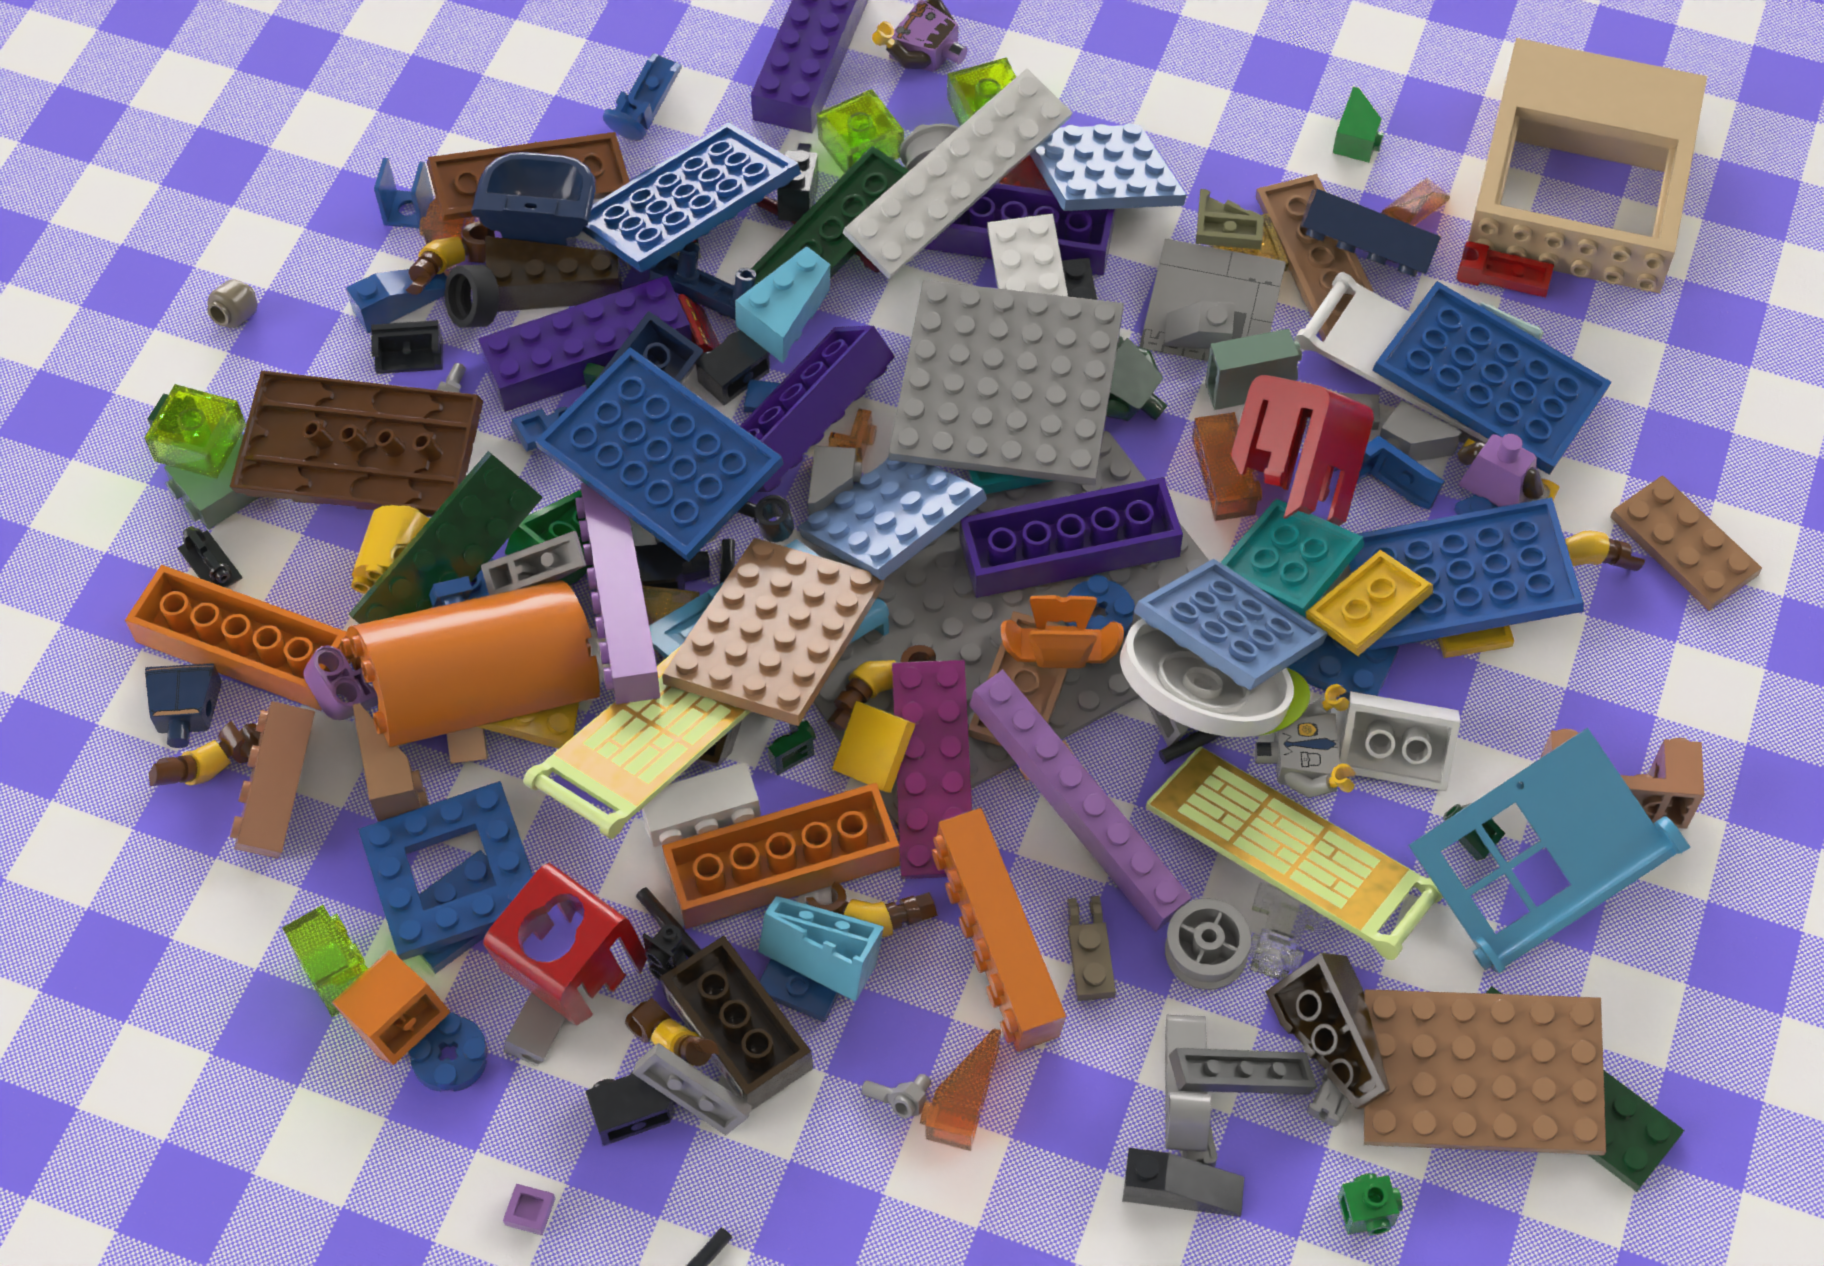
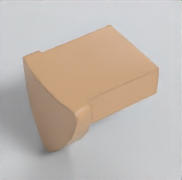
M473 727L447 734L450 764L488 758L484 729Z

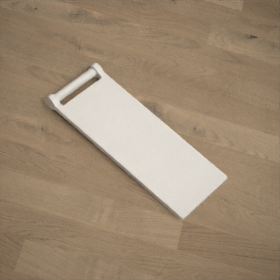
M1345 272L1338 273L1332 282V289L1305 328L1299 330L1294 338V341L1299 342L1301 349L1315 351L1487 443L1489 439L1372 371L1378 358L1412 315V312L1362 287L1349 274ZM1344 294L1354 295L1324 342L1319 340L1316 336L1342 296Z

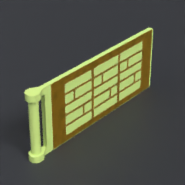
M677 648L657 665L660 698L622 704L614 702L543 763L532 766L526 772L523 782L524 785L536 791L539 789L600 827V833L613 839L621 832L629 819L751 711L663 684L662 673L679 650ZM554 772L616 812L609 815L549 778V775Z
M1198 747L1152 795L1145 806L1150 812L1367 941L1387 960L1397 958L1403 949L1402 944L1430 907L1434 903L1440 902L1443 898L1430 878L1419 875L1203 747ZM1413 887H1416L1421 892V896L1390 935L1378 933Z

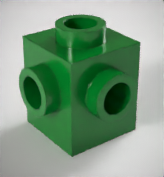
M1374 1173L1360 1175L1354 1178L1353 1182L1343 1183L1337 1196L1348 1235L1366 1231L1368 1235L1386 1233L1395 1225L1400 1212L1403 1211L1400 1191L1397 1187L1392 1188L1389 1175L1377 1177Z

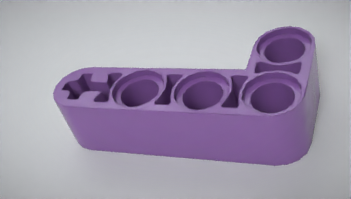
M321 646L315 651L304 669V678L323 712L333 720H345L354 716V704L360 703L365 710L378 705L377 693L373 687L365 682L362 668L353 671L343 653L334 646ZM319 664L327 666L330 672L321 669ZM336 694L344 696L349 703L341 701Z

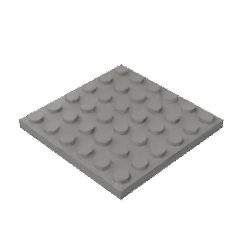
M923 280L889 448V460L1095 485L1124 303Z

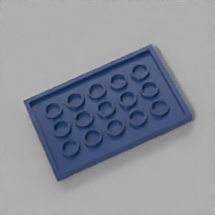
M728 122L594 203L589 223L583 227L582 232L642 273L645 270L654 268L658 262L671 254L683 250L687 244L695 239L709 234L713 228L724 221L733 219L745 208L762 201L766 195L774 190L786 186L792 179L799 176L801 171L797 162Z
M1436 281L1372 369L1375 373L1487 439H1490L1492 435H1499L1500 437L1507 434L1517 435L1522 440V448L1536 456V467L1548 475L1552 473L1612 383L1610 380Z
M631 347L535 440L539 450L688 562L784 464L782 456Z
M1552 497L1357 533L1363 536L1364 547L1348 565L1351 575L1373 555L1382 550L1433 585V594L1368 647V651L1584 612L1583 598Z

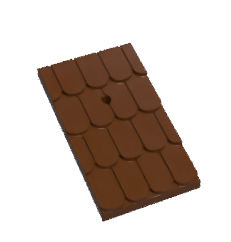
M261 370L230 488L236 493H242L250 497L291 499L294 502L355 506L357 509L375 510L381 506L405 505L419 510L425 516L432 517L467 476L466 472H468L483 400L476 394Z

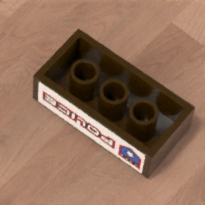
M724 935L660 977L664 996L688 1029L697 1033L701 1038L709 1039L716 1043L719 1048V1054H712L710 1059L737 1096L752 1106L751 1111L813 1069L812 1051Z

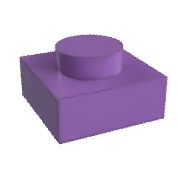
M516 1183L503 1219L505 1226L543 1236L556 1199L554 1193Z

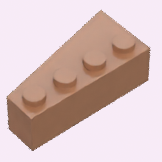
M271 701L267 711H260L256 725V731L260 732L258 746L252 745L247 763L248 767H252L250 781H243L238 802L244 803L241 817H234L230 832V838L236 839L234 849L277 859L282 854L315 711Z

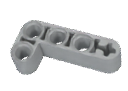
M1166 1014L1165 1146L1169 1150L1206 1151L1210 1129L1211 1096L1207 1092L1178 1091L1168 1056L1175 1048L1206 1049V1016Z

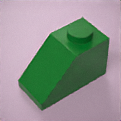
M1353 86L1336 132L1333 154L1369 163L1373 151H1380L1385 133L1379 132L1382 118L1358 87Z

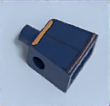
M214 663L145 667L151 721L158 733H167L168 746L173 748L187 747L189 745L190 732L207 731L211 725L222 684Z

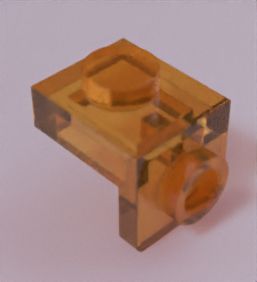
M858 408L850 435L831 432L828 438L829 447L856 448V462H863L867 446H873L877 433V426L872 425V411Z

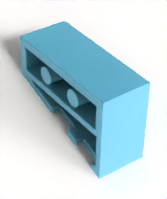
M806 246L735 300L736 327L780 362L784 363L788 357L789 349L802 335L803 327L809 319L813 318L830 291V264Z
M776 896L764 914L758 952L856 1002L877 965L884 926Z

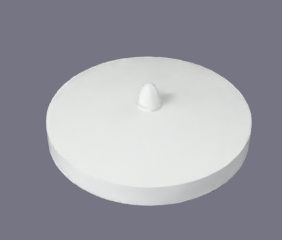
M1143 618L1130 628L1120 653V664L1126 680L1145 702L1172 720L1205 733L1226 737H1251L1265 734L1276 728L1283 721L1293 699V681L1287 668L1252 690L1236 684L1231 677L1216 667L1206 664L1201 657L1189 649L1179 646L1175 643L1174 639L1161 630L1149 626Z

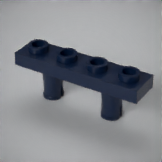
M692 242L679 251L678 259L668 256L654 268L650 269L649 281L667 276L675 293L679 295L684 294L694 302L735 321V300L754 287L756 272L754 270L740 268L735 274V285H732L697 269L700 247Z

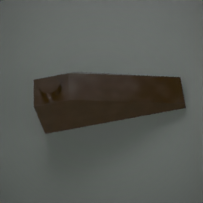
M1320 953L1265 991L1280 1025L1288 1034H1293L1304 1046L1303 1050L1310 1058L1316 1059L1325 1070L1328 1067L1327 1077L1356 1109H1362L1390 1091L1369 1010L1365 1003L1363 988L1346 955Z

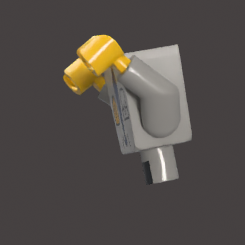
M1339 684L1329 686L1324 694L1325 699L1320 698L1309 704L1298 720L1288 727L1275 732L1274 742H1255V763L1276 764L1277 782L1287 785L1308 798L1336 792L1338 787L1343 792H1351L1355 785L1347 777L1355 776L1356 773L1348 764H1340L1336 713H1331L1332 708L1337 711L1348 709L1349 700L1345 697L1336 700L1346 690Z

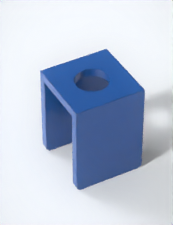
M383 158L374 186L383 225L425 229L434 197L425 162L419 161L410 192L397 190L389 158ZM411 203L414 205L415 213L412 215H403L399 212L400 208L405 204Z

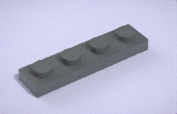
M1175 1048L1168 1055L1178 1091L1310 1094L1317 1088L1306 1052Z

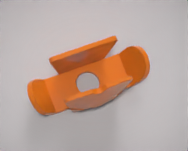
M1040 595L1030 597V605L1037 628H1021L1013 620H1006L1001 624V638L1006 651L1017 662H1037V666L1041 668H1083L1086 663H1105L1116 655L1123 642L1124 629L1121 623L1115 621L1110 622L1101 630L1086 629L1097 604L1096 597ZM1062 620L1064 622H1076L1077 626H1048L1046 624L1047 621L1059 622Z

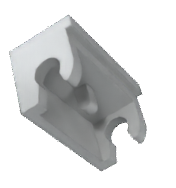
M530 993L505 1040L504 1053L539 1066L540 1062H543L565 1017L533 993Z

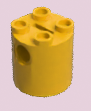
M405 505L381 506L375 509L351 574L353 578L352 588L359 593L366 594L430 518L423 515L419 510Z

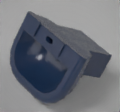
M528 152L509 153L496 158L485 167L478 182L471 213L473 216L479 217L480 222L488 229L500 232L502 238L575 247L576 236L580 235L583 227L589 223L596 192L595 177L587 165L575 158Z

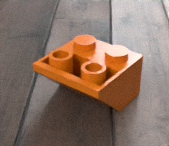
M388 950L331 1002L376 1056L391 1065H395L451 1012L431 987L391 950Z

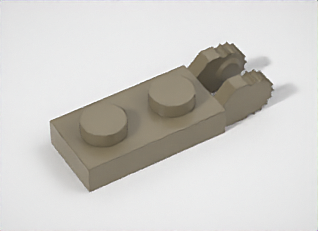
M1091 896L1089 902L1093 923L1081 925L1079 923V903H1077L1076 898H1069L1067 900L1070 924L1068 926V937L1077 1001L1115 998L1116 989L1106 922H1103L1100 896Z

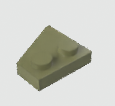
M1200 189L1195 244L1261 250L1264 216L1251 210H1245L1230 200L1223 204L1210 198V191Z

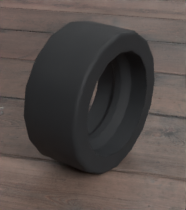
M485 265L455 266L446 279L444 291L445 305L449 317L459 328L487 327L494 321L499 306V288L494 274ZM471 289H472L473 302H471Z

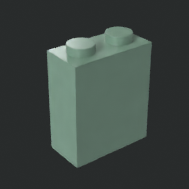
M1289 328L1210 344L1205 385L1214 410L1245 404L1249 387L1258 376L1269 375L1294 381L1298 380L1297 364L1302 359V351L1299 342L1293 340Z
M234 423L164 466L169 478L165 484L176 500L182 498L186 502L183 506L194 522L200 519L208 530L260 498L236 493L230 488L243 439L242 432Z

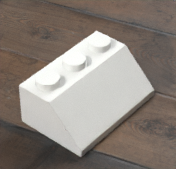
M1350 691L1349 707L1346 712L1339 756L1340 764H1348L1355 771V775L1447 791L1461 723L1459 710Z
M747 762L671 783L642 808L645 828L653 847L761 816L759 799Z

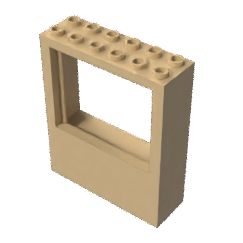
M1516 38L1468 241L1489 245V250L1554 264L1553 271L1604 281L1609 284L1632 287L1642 291L1660 293L1676 250L1707 76ZM1515 141L1664 172L1652 237L1501 205Z

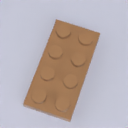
M1663 475L1613 509L1610 516L1708 611L1759 576L1762 567Z
M1013 611L1010 619L1019 627L1037 628L1033 616ZM1049 621L1046 624L1048 626H1064ZM1001 642L987 680L1001 670H1004L1049 725L1070 668H1041L1037 666V662H1017L1006 651L1003 642ZM974 713L968 728V736L1002 746Z

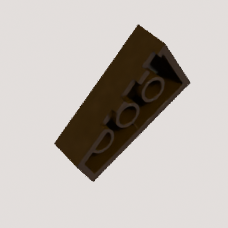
M485 236L486 267L491 269L499 288L498 312L577 306L622 291L619 258L611 251Z

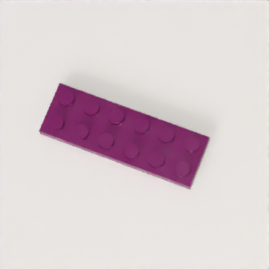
M965 660L892 663L894 715L915 723L897 774L901 879L947 877L944 869L940 871L937 869L932 855V849H935L933 837L937 836L938 823L972 811Z

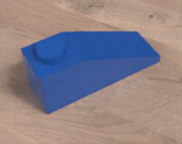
M409 269L374 273L346 287L353 313L366 332L370 333L372 332L371 325L391 323L444 297L446 274L443 272L435 275L418 295L405 291L413 282L408 274Z

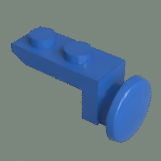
M653 53L646 61L629 94L627 95V93L621 91L616 100L617 106L615 110L606 109L604 111L603 121L605 124L624 138L634 141L642 140L647 135L645 129H649L682 65Z
M1380 436L1368 442L1357 480L1359 482L1371 474L1414 505L1428 510L1432 508L1445 483L1443 479Z

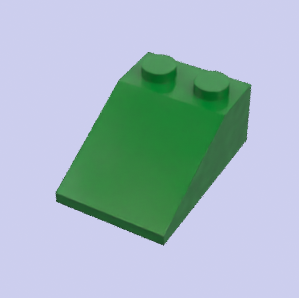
M581 489L528 515L509 537L505 554L510 555L576 531L584 556L583 544H589V541L582 542L579 521H584L585 518L578 519L575 498L582 497ZM587 565L559 580L566 582L570 586L578 582L587 573V568H593V565Z

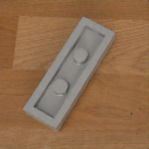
M657 1043L636 1061L632 1072L634 1075L725 1136L749 1118L752 1107L750 1104L661 1044Z

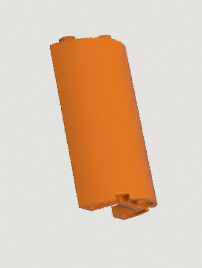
M562 580L353 625L347 629L346 638L340 639L341 652L346 660L350 659L354 670L362 668L365 682H372L377 693L378 712L373 713L374 725L378 734H384L389 747L600 697L597 657L595 655L591 656V646L588 642V639L592 638L589 625L578 598L571 587Z

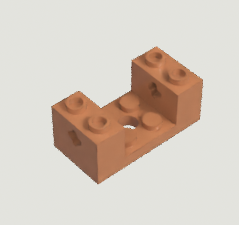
M1573 729L1551 730L1541 757L1580 732ZM1685 738L1664 739L1648 774H1638L1635 776L1620 775L1653 824L1663 816H1666L1677 828H1688L1705 795L1702 742H1693Z

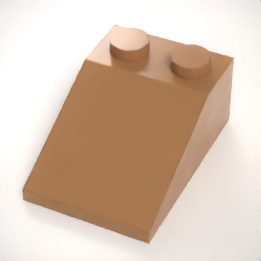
M360 703L354 704L353 711L369 800L378 822L430 805L426 788L423 787L420 771L412 770L408 757L398 746L389 747L384 734L377 733L371 715Z

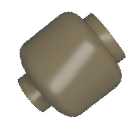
M236 279L225 281L208 296V314L220 326L237 328L257 311L256 294L253 288Z

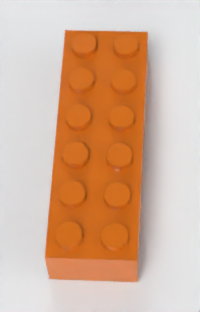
M162 564L125 619L136 643L193 664L214 663L218 673L319 711L322 708L305 681L304 669L318 648L328 645L334 646L341 651L340 639L346 638V631ZM319 664L321 669L330 672L327 666Z
M877 782L662 845L666 868L685 929L769 905L776 896L789 899L832 886L834 881L840 884L900 866L899 844Z
M982 808L940 821L938 823L937 836L933 837L935 849H932L933 859L939 871L944 869L949 882L945 883L950 902L952 905L958 903L962 916L959 917L961 930L966 939L972 938L976 951L972 952L978 972H985L990 983L989 986H986V991L992 1007H999L1004 1018L1003 1021H1000V1026L1006 1042H1013L1016 1051L1020 1052L1059 1038L1065 1023L1066 1014Z

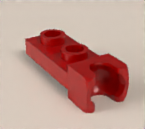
M1467 241L1456 279L1459 282L1479 286L1481 282L1546 298L1554 264L1489 250V245Z

